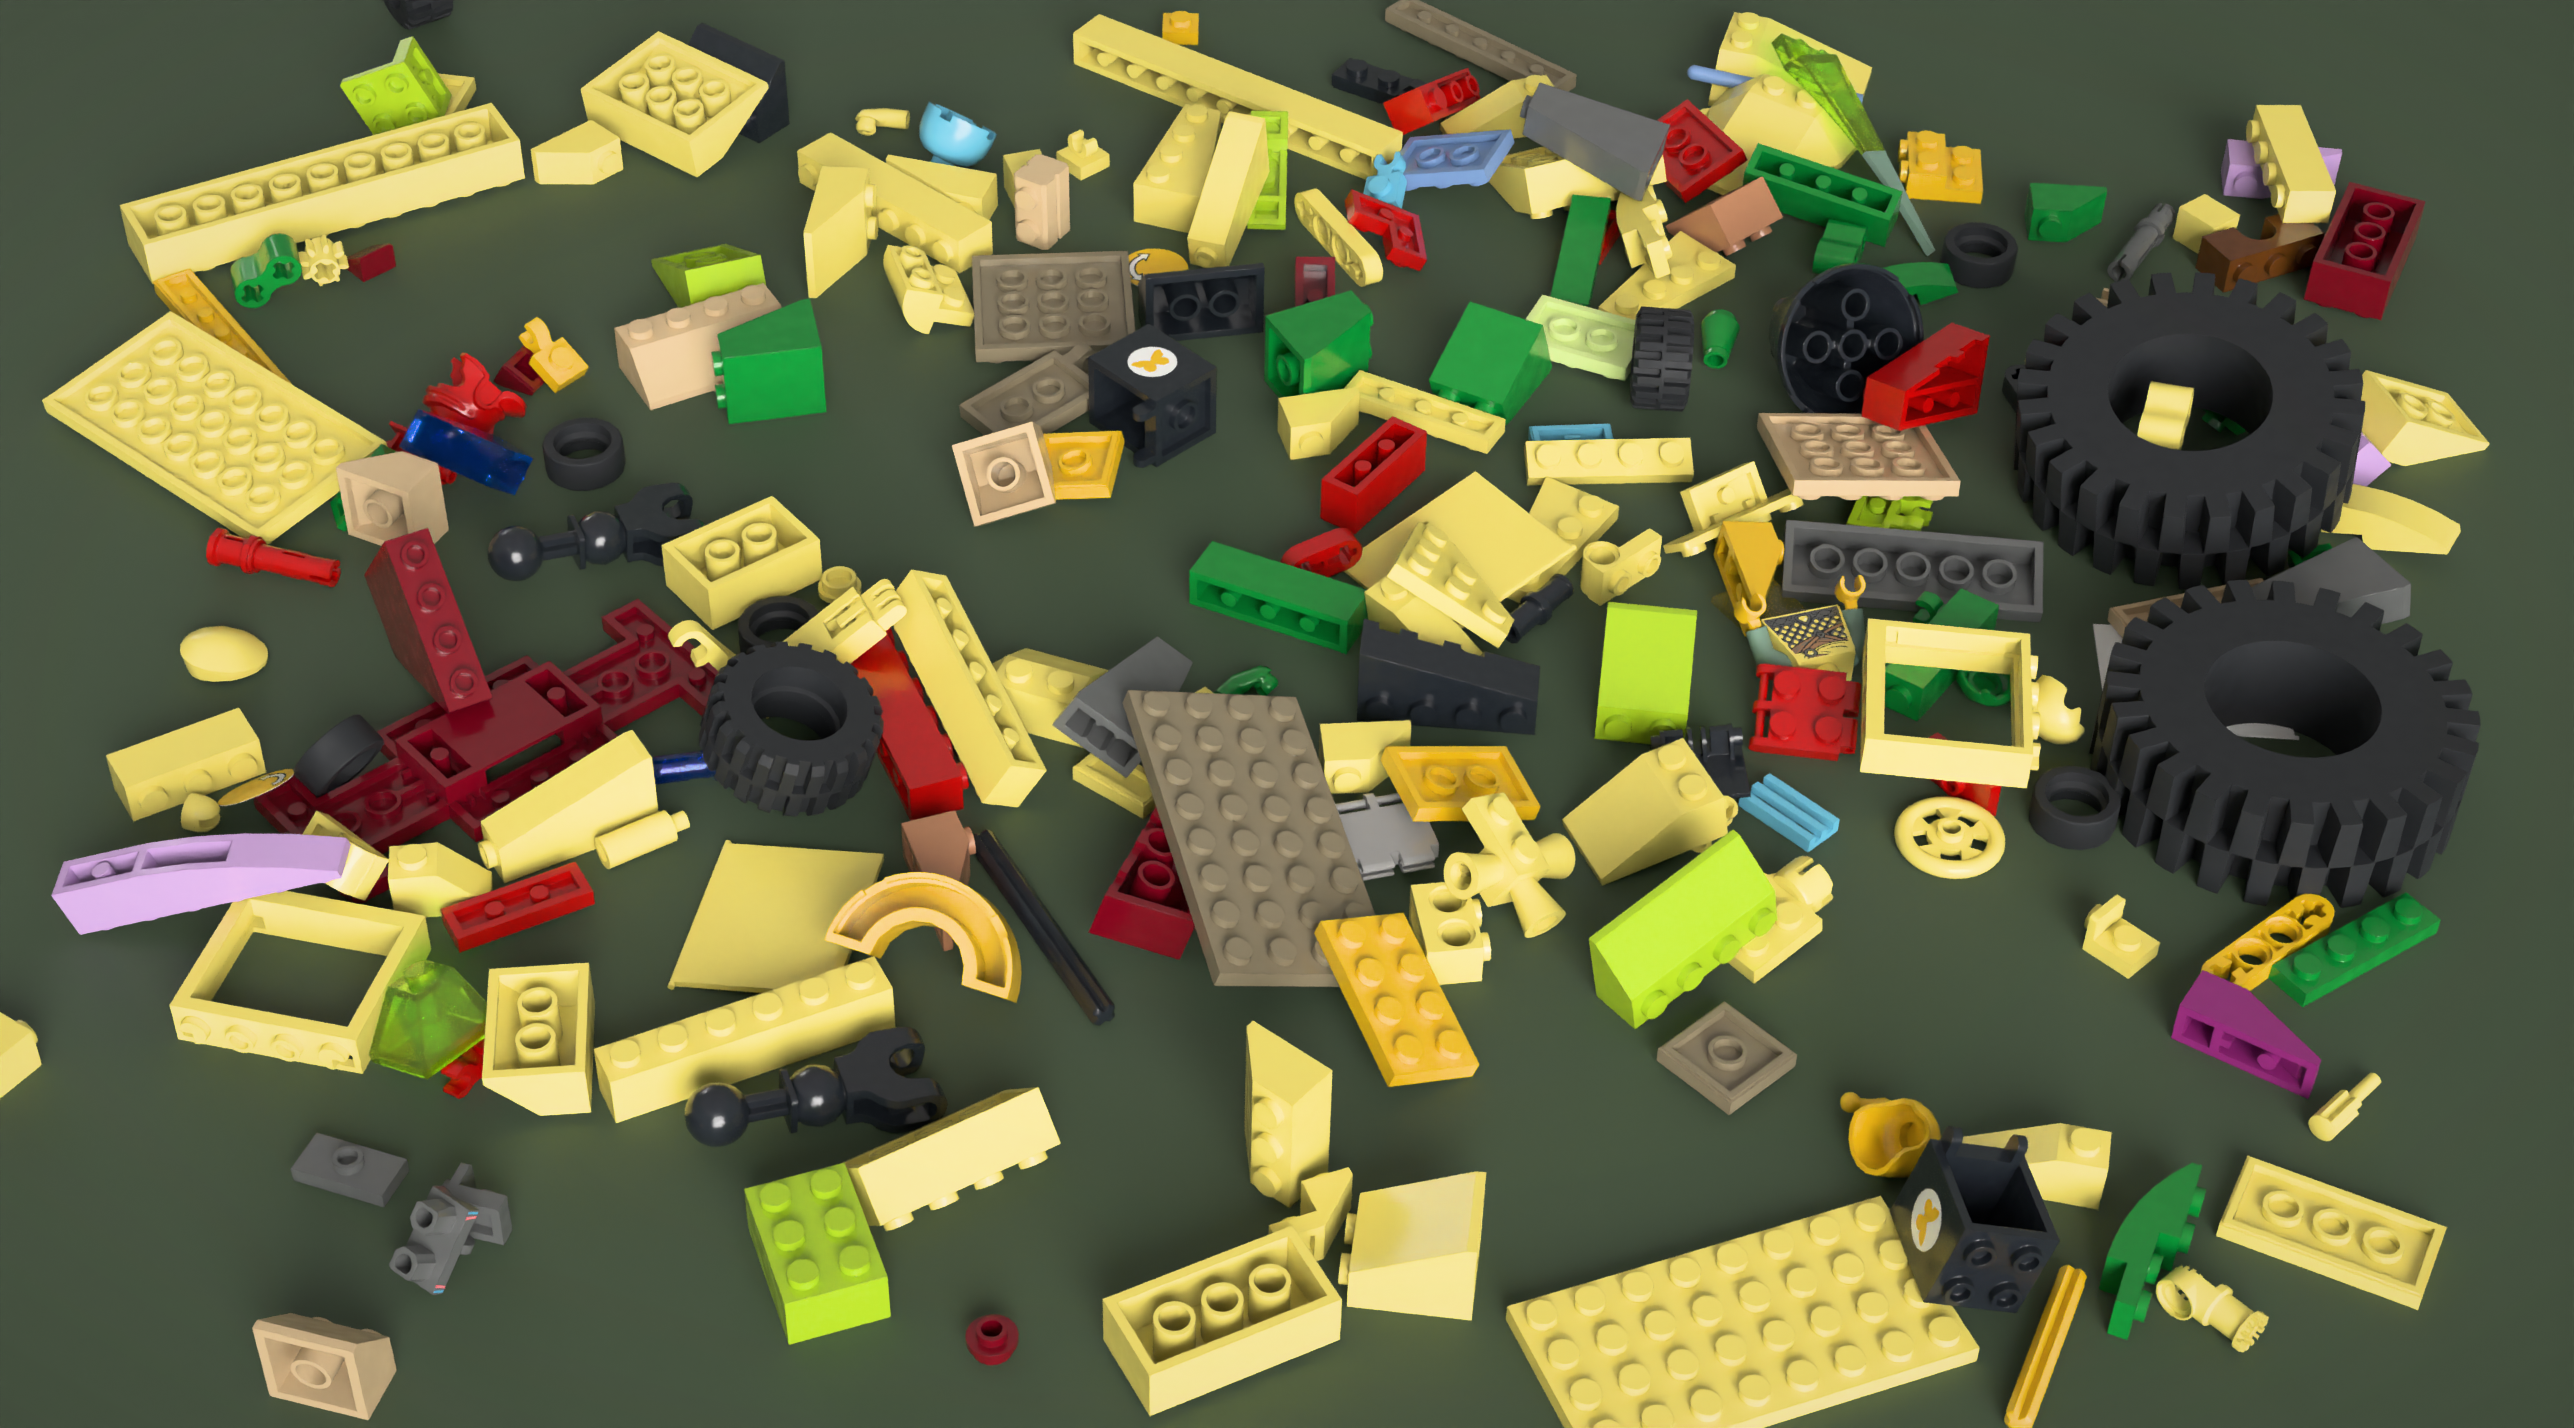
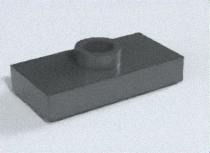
M316 1133L291 1167L294 1181L385 1207L408 1174L409 1166L405 1158Z

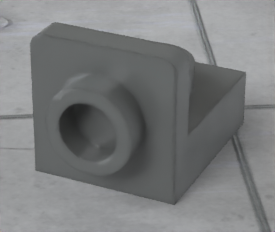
M461 1162L452 1179H446L442 1186L447 1188L457 1199L479 1210L469 1233L472 1238L505 1245L513 1231L507 1196L487 1189H476L472 1165Z

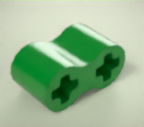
M1829 219L1824 235L1817 245L1812 273L1821 274L1835 266L1858 263L1865 249L1868 227Z
M273 234L267 237L255 254L236 260L230 270L235 299L246 308H259L265 305L270 300L271 294L275 289L296 282L302 273L296 242L285 234Z

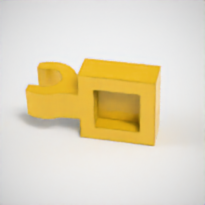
M538 317L525 324L524 327L527 331L520 334L519 339L526 348L534 353L528 364L554 393H557L585 375L589 366L563 337L553 342L546 324Z

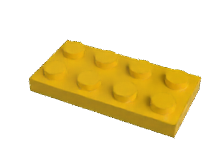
M1404 913L1320 921L1314 934L1387 1086L1393 1087L1472 1077L1480 1064Z

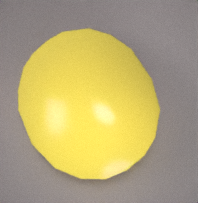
M227 626L198 629L189 633L180 644V653L188 672L192 677L202 681L220 682L242 679L257 673L266 666L268 661V649L262 641L247 631Z

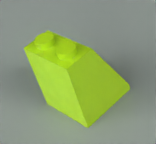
M1608 602L1594 739L1651 744L1650 736L1659 735V730L1682 729L1685 740L1697 610Z

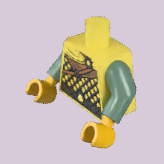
M1857 575L1855 578L1854 588L1856 592H1850L1845 588L1844 576L1837 583L1835 595L1840 602L1844 603L1845 610H1841L1838 604L1761 619L1760 622L1759 617L1765 612L1767 606L1763 595L1755 593L1750 598V605L1753 611L1747 607L1746 601L1742 597L1735 605L1734 616L1739 622L1748 625L1749 631L1745 633L1756 665L1773 664L1847 673L1846 681H1851L1853 667L1861 661L1865 640L1863 609H1858L1857 600L1865 590L1866 583L1861 575Z

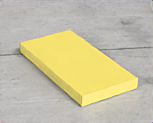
M2247 1155L2219 1223L2216 1236L2418 1310L2447 1227Z

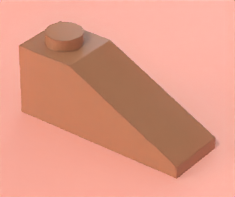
M955 810L901 823L903 858L910 872L935 873L947 876L968 886L971 875L970 855L976 854V845L970 827H962ZM934 927L943 950L953 949L955 941L948 932L939 927Z

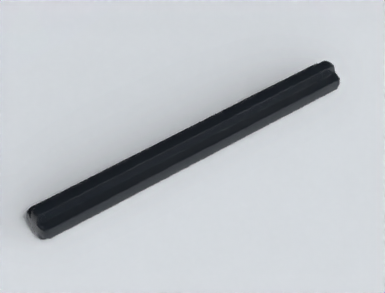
M987 829L980 834L975 833L973 836L976 845V857L1093 1024L1098 1026L1105 1021L1110 1022L1115 1017V1004L991 830Z

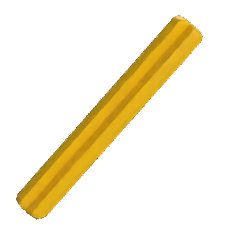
M2064 1265L2058 1271L2006 1409L2004 1422L2009 1428L2033 1427L2085 1287L2084 1284L2087 1276L2082 1269H2074L2070 1265Z

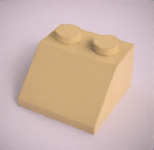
M1028 422L952 445L974 527L1056 504L1052 465L1041 426Z
M400 451L343 462L336 467L348 535L382 546L385 541L428 528L435 544L449 530L438 463Z
M293 1313L258 1319L252 1327L269 1395L272 1397L369 1420L397 1371L390 1338L371 1329L359 1330L334 1324L325 1318H309Z

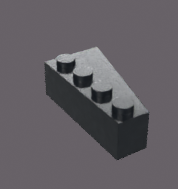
M1364 619L1359 655L1357 721L1410 720L1411 725L1535 735L1540 666L1486 651L1480 656L1471 654L1461 649V645L1444 641L1443 646L1419 640L1418 633L1400 629L1399 634L1379 629V622Z

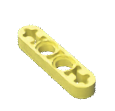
M1314 188L1297 193L1294 204L1298 219L1332 257H1335V261L1360 287L1380 282L1383 277V267L1379 255L1361 234L1348 223V220L1322 192Z

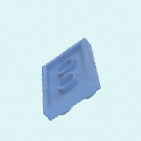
M1511 129L1410 137L1400 151L1406 162V169L1403 172L1407 180L1405 191H1411L1419 187L1435 186L1442 189L1452 185L1469 184L1471 186H1480L1488 183L1515 143Z

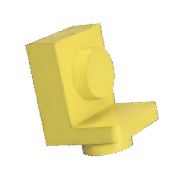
M2117 894L2104 905L2097 904L2088 913L2084 922V928L2087 931L2082 949L2129 979L2157 956L2160 942L2122 918L2126 900Z

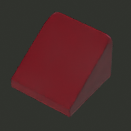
M391 243L372 245L347 257L349 264L347 270L363 282L396 267L394 249Z
M525 346L519 349L501 367L493 380L499 386L530 396L545 384L543 379L528 364L534 353Z

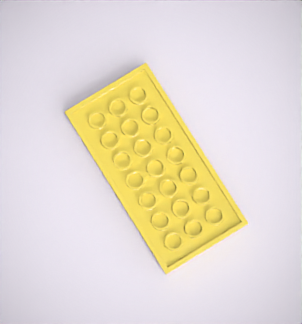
M171 311L42 400L48 414L237 535L249 538L251 535L259 536L267 545L340 491L336 467L340 463L369 458L381 444L387 446L386 441Z
M1881 1196L1507 1306L1506 1321L1564 1428H1764L1977 1361L1980 1349L1953 1306L1923 1302L1891 1217L1890 1209Z

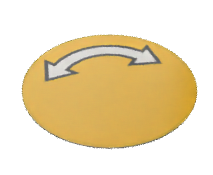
M1143 249L1129 255L1131 283L1138 286L1144 274L1188 270V264L1185 259L1169 250Z
M293 769L279 770L246 782L225 794L218 801V805H233L260 796L289 780L294 775Z

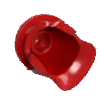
M463 352L460 355L462 362L455 357L451 360L452 372L450 378L452 386L444 383H438L436 387L428 386L425 390L427 395H424L422 404L430 409L428 421L440 439H447L457 446H473L488 439L494 433V426L499 421H503L505 416L523 418L527 405L517 394L510 391L501 392L489 381L490 375L485 367L477 359Z

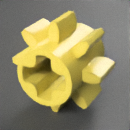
M326 235L313 238L312 240L306 239L305 252H298L303 279L306 280L312 277L314 281L319 283V286L333 281L339 282L340 269L349 268L342 242L333 243Z

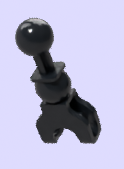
M666 483L644 487L635 494L630 502L614 506V515L605 511H593L582 517L579 522H577L574 515L567 516L568 532L538 537L533 531L521 526H509L501 529L492 537L487 555L493 571L509 581L526 580L537 573L543 561L573 556L579 570L586 568V561L591 564L607 565L618 559L622 553L627 562L642 560L664 567L661 545L699 529L706 524L698 519H689L693 500L687 488L680 483ZM678 500L674 506L664 508L670 501Z
M897 1027L870 1032L859 1041L856 1049L850 1054L834 1057V1069L826 1065L809 1064L796 1070L791 1077H789L786 1068L780 1069L779 1089L743 1095L740 1090L727 1083L712 1082L705 1084L693 1092L688 1099L684 1117L689 1133L698 1142L710 1147H724L737 1141L744 1134L750 1122L784 1116L790 1134L797 1133L798 1122L805 1126L823 1127L836 1121L841 1114L846 1125L863 1122L886 1132L904 1133L919 1129L941 1119L946 1112L948 1103L941 1086L932 1078L903 1077L918 1070L923 1061L925 1045L920 1034L914 1028Z

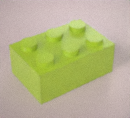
M845 1162L744 1189L748 1229L789 1345L891 1317L888 1276Z

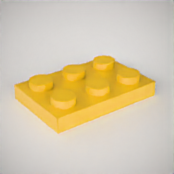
M1386 746L1380 760L1413 822H1469L1462 808L1471 798L1502 792L1506 794L1509 801L1514 805L1521 820H1535L1541 807L1506 746Z

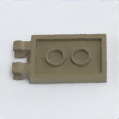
M1079 343L1064 355L1059 354L1055 350L961 403L959 405L961 418L984 436L1028 422H1034L1041 426L1043 434L1052 433L1089 411L1087 358L1095 354L1094 349L1085 343Z

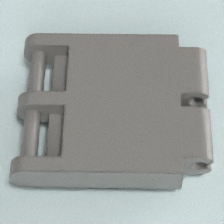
M1374 793L1363 794V799L1335 804L1338 814L1365 809L1363 811L1339 814L1363 881L1394 875L1392 868H1395V865H1399L1402 873L1435 867L1432 861L1435 860V857H1438L1439 842L1430 822H1413L1403 803L1379 807V805L1401 802L1402 800L1398 793L1375 797Z

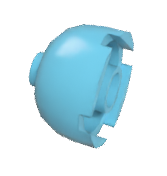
M929 101L919 125V138L922 145L933 154L931 162L951 166L969 167L979 163L991 149L997 134L985 126L982 128L976 126L977 124L973 120Z

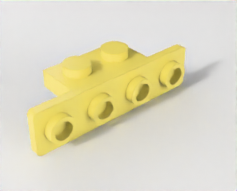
M1755 462L1743 463L1680 492L1694 531L1663 545L1666 554L1681 552L1683 557L1692 556L1707 549L1705 542L1711 539H1715V542H1717L1723 521L1768 522L1772 520L1771 512L1779 509L1780 513L1788 512L1803 506L1804 503L1801 498L1793 496L1789 489L1767 498Z

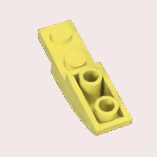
M1651 184L1648 186L1642 201L1635 200L1621 192L1616 206V218L1631 268L1647 263L1656 279L1671 274L1667 259L1672 258L1673 255L1662 225L1663 222L1668 221L1662 201L1660 199L1657 200Z

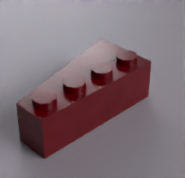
M1155 807L1148 823L1142 829L1130 854L1119 869L1115 880L1108 888L1088 933L1180 960L1195 925L1157 808Z

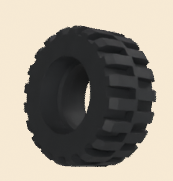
M787 641L774 642L768 648L764 644L747 649L746 654L741 652L729 659L727 665L722 667L715 677L700 723L699 746L704 752L702 757L710 771L716 770L715 779L724 789L728 787L733 789L734 797L746 804L749 800L758 805V810L770 813L772 809L783 811L782 816L796 817L799 812H806L807 816L824 813L826 806L829 810H833L845 804L847 799L854 797L867 779L884 726L880 702L877 696H872L874 690L866 678L860 679L857 676L858 671L847 661L844 664L836 660V654L827 650L821 653L812 650V645L799 643L797 647L788 646ZM767 717L792 719L811 728L821 739L807 741L789 738L772 730L761 719Z

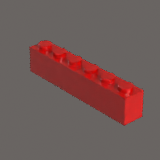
M890 627L886 630L887 635L851 663L858 671L857 676L860 679L865 677L874 690L872 696H877L883 711L881 715L884 721L883 733L876 753L910 821L954 810L964 809L963 790L969 788L966 769L962 762L956 763L954 761L953 748L949 736L946 733L940 734L935 710L932 705H925L921 684L917 677H910L906 655L903 650H896L894 635Z

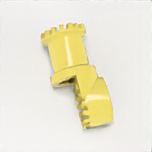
M2183 1265L2178 1268L2176 1267L2157 1283L2156 1295L2159 1303L2167 1313L2178 1320L2185 1321L2193 1317L2203 1326L2212 1325L2232 1341V1347L2239 1352L2247 1351L2249 1346L2255 1343L2252 1338L2255 1337L2257 1340L2259 1338L2256 1332L2262 1333L2268 1323L2269 1317L2263 1312L2252 1311L2232 1296L2233 1290L2224 1284H2220L2217 1287L2213 1286L2201 1274H2197V1270L2192 1269L2189 1271V1266L2184 1268ZM2181 1289L2185 1295L2183 1293L2180 1295L2178 1291Z

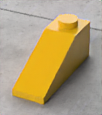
M1722 522L1713 555L1733 608L1743 597L1747 607L1753 611L1750 605V598L1755 593L1763 595L1765 600L1767 598L1777 565H1781L1784 559V544L1782 540H1778L1772 522ZM1739 622L1743 634L1746 636L1745 632L1749 631L1748 625Z

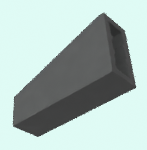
M1539 83L1533 97L1526 96L1520 112V117L1525 118L1522 133L1524 136L1631 198L1642 201L1663 155L1670 128L1669 124L1543 83Z
M2358 537L2352 538L2251 587L2257 600H2267L2273 580L2293 582L2296 603L2312 606L2316 600L2319 588L2329 589L2341 593L2337 613L2352 617L2367 602L2384 610L2382 624L2410 616L2411 583Z
M1157 636L1079 691L1054 720L1052 726L1127 778L1141 762L1123 706V700L1127 691L1179 692L1193 662Z

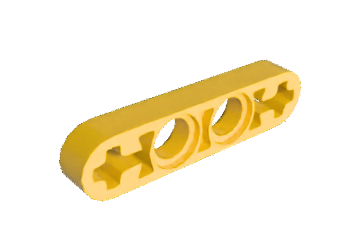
M2302 894L2297 896L2203 964L2201 972L2204 970L2225 980L2230 972V982L2251 991L2268 979L2273 964L2329 933L2334 918V907L2326 898L2320 895ZM2302 917L2306 918L2303 925L2300 924ZM2270 934H2284L2290 937L2293 942H2278L2271 938ZM2252 955L2259 958L2263 963L2260 965L2248 964L2239 956Z

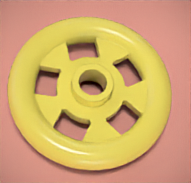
M1937 796L1919 800L1908 806L1900 814L1894 828L1895 842L1903 857L1919 870L1941 878L1965 879L1981 875L1999 862L2005 850V835L1998 820L1980 805L1957 797ZM1938 815L1941 818L1933 821L1931 824L1924 820V818ZM1958 818H1965L1973 822L1975 825L1973 827H1969L1966 823L1958 820ZM1926 835L1929 845L1918 846L1913 836ZM1973 839L1986 842L1985 849L1980 851L1971 848ZM1941 854L1946 856L1960 855L1961 860L1941 859Z

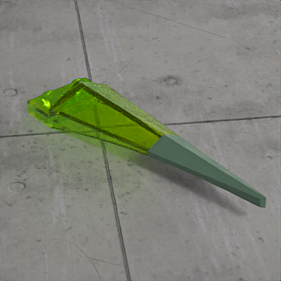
M1781 33L1771 43L1784 70L1816 100L1841 128L1881 183L1903 191L1899 211L1923 252L1928 257L1935 251V248L1837 54H1828L1823 49L1818 51L1810 47L1802 39L1795 40Z

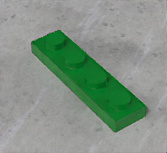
M2405 892L2273 964L2268 979L2301 1007H2304L2436 934L2441 919Z

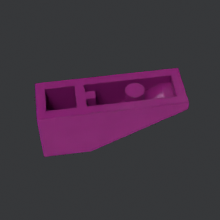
M2202 970L2179 1005L2171 1036L2172 1039L2306 1099L2310 1097L2321 1059L2248 989Z

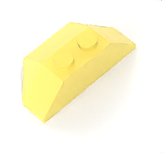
M1028 648L1009 654L992 664L1027 733L1083 748L1052 726V724L1079 691L1108 672V670Z

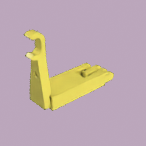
M888 579L878 581L863 594L852 586L783 642L787 641L788 646L796 647L799 643L812 645V650L821 653L827 650L836 654V660L844 664L847 661L851 664L887 635L886 630L906 615L907 609L895 591L893 584ZM686 620L676 624L668 634L673 647H680L686 640L695 638L701 643L691 651L690 657L695 667L703 666L709 662L719 672L722 667L727 665L728 660L736 655L698 622L693 620Z

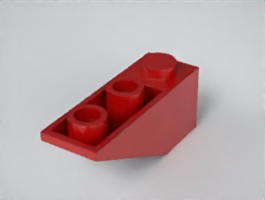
M1465 68L1419 86L1383 104L1393 128L1403 132V135L1457 113L1480 100V88L1475 77L1471 75L1469 68Z

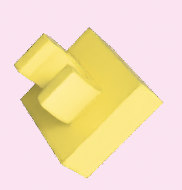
M1081 129L1068 136V147L1056 152L1057 160L1067 163L1069 173L1079 180H1083L1110 167L1109 153L1098 147L1095 138L1089 140L1084 138V131Z

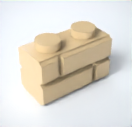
M1036 154L1027 162V166L1023 165L1014 173L1016 239L1041 250H1049L1058 242L1057 238L1061 239L1070 231L1069 166L1065 162L1042 154Z

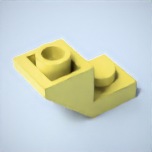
M1347 1167L1330 1173H1321L1313 1178L1301 1181V1216H1291L1280 1222L1270 1224L1269 1234L1293 1225L1315 1260L1324 1259L1347 1213L1351 1209L1353 1174L1350 1168Z

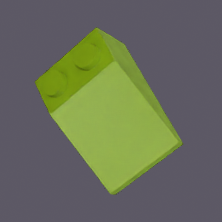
M728 244L651 259L652 267L678 308L705 301L710 297L722 296L742 290L750 285L762 283L766 285L761 255Z

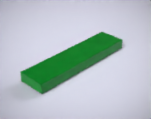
M1583 195L1572 196L1550 297L1590 307L1611 209V198Z

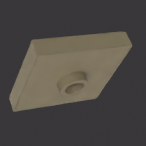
M1724 1001L1659 1047L1656 1060L1730 1115L1796 1066L1797 1054Z

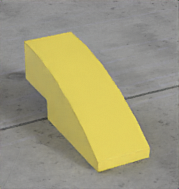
M2353 484L2348 504L2343 503L2340 521L2331 533L2362 535L2363 543L2372 550L2447 555L2461 530L2460 524L2411 499L2384 490Z

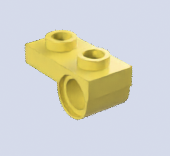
M1649 528L1620 547L1605 541L1588 544L1583 550L1580 581L1582 592L1590 600L1601 606L1615 596L1622 595L1628 588L1645 577L1652 576L1659 569L1661 563L1662 536Z
M316 811L303 835L345 837L351 844L342 878L332 880L326 884L344 894L365 901L389 859L330 815Z

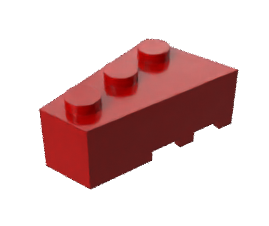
M1950 323L1867 377L1866 387L1863 392L1864 401L1861 417L1900 431L1977 414L1990 335Z

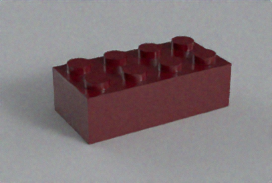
M2349 182L2313 260L2304 300L2315 302L2322 307H2333L2352 312L2359 317L2381 320L2416 240L2426 201Z

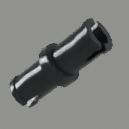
M1555 574L1536 592H1529L1523 596L1520 605L1510 613L1514 622L1505 639L1511 643H1518L1536 625H1543L1552 617V611L1574 594V588L1569 579L1562 574Z

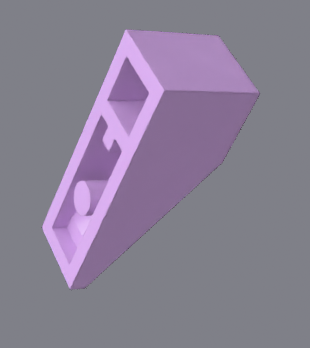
M2228 139L2221 167L2223 195L2257 199L2271 197L2269 187L2263 183V172L2260 164L2255 163L2252 143L2244 140ZM2318 147L2331 180L2335 185L2342 149Z

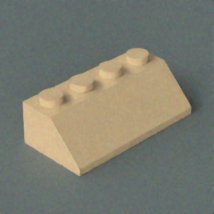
M762 283L750 285L742 290L722 296L710 297L705 301L682 308H673L659 315L637 319L629 324L615 327L619 368L650 410L714 391L715 384H722L721 376H714L711 356L712 351H719L717 334L782 308L781 304L767 286Z

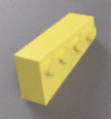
M1200 104L1184 105L1133 183L1134 222L1189 233L1221 134L1220 110L1210 109Z

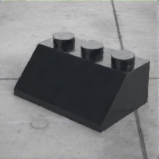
M704 23L697 25L688 44L689 46L753 75L768 84V90L739 134L757 143H761L789 125L785 60Z
M1256 263L1144 274L1138 283V317L1141 328L1150 324L1175 341L1262 333L1264 325V264Z

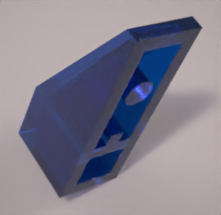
M421 409L417 410L399 446L407 452L436 462L446 469L485 486L512 495L516 494L534 459L501 437Z

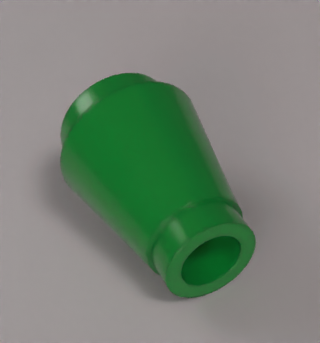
M1718 309L1709 312L1700 324L1704 363L1714 369L1726 366L1740 331V326L1734 314L1727 310Z

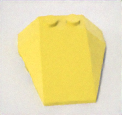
M1734 12L1721 44L1715 68L1716 70L1752 78L1766 73L1770 76L1780 77L1785 82L1800 88L1840 97L1841 93L1848 95L1849 91L1863 94L1864 97L1872 72V67L1779 22L1770 18L1760 17L1751 12ZM1712 84L1708 106H1712L1730 88Z
M1765 73L1726 90L1710 107L1708 118L1743 149L1747 161L1707 189L1724 195L1743 186L1744 171L1758 143L1838 170L1842 168L1857 150L1858 142L1832 100L1820 96L1812 90H1805L1785 82L1780 77L1770 76Z

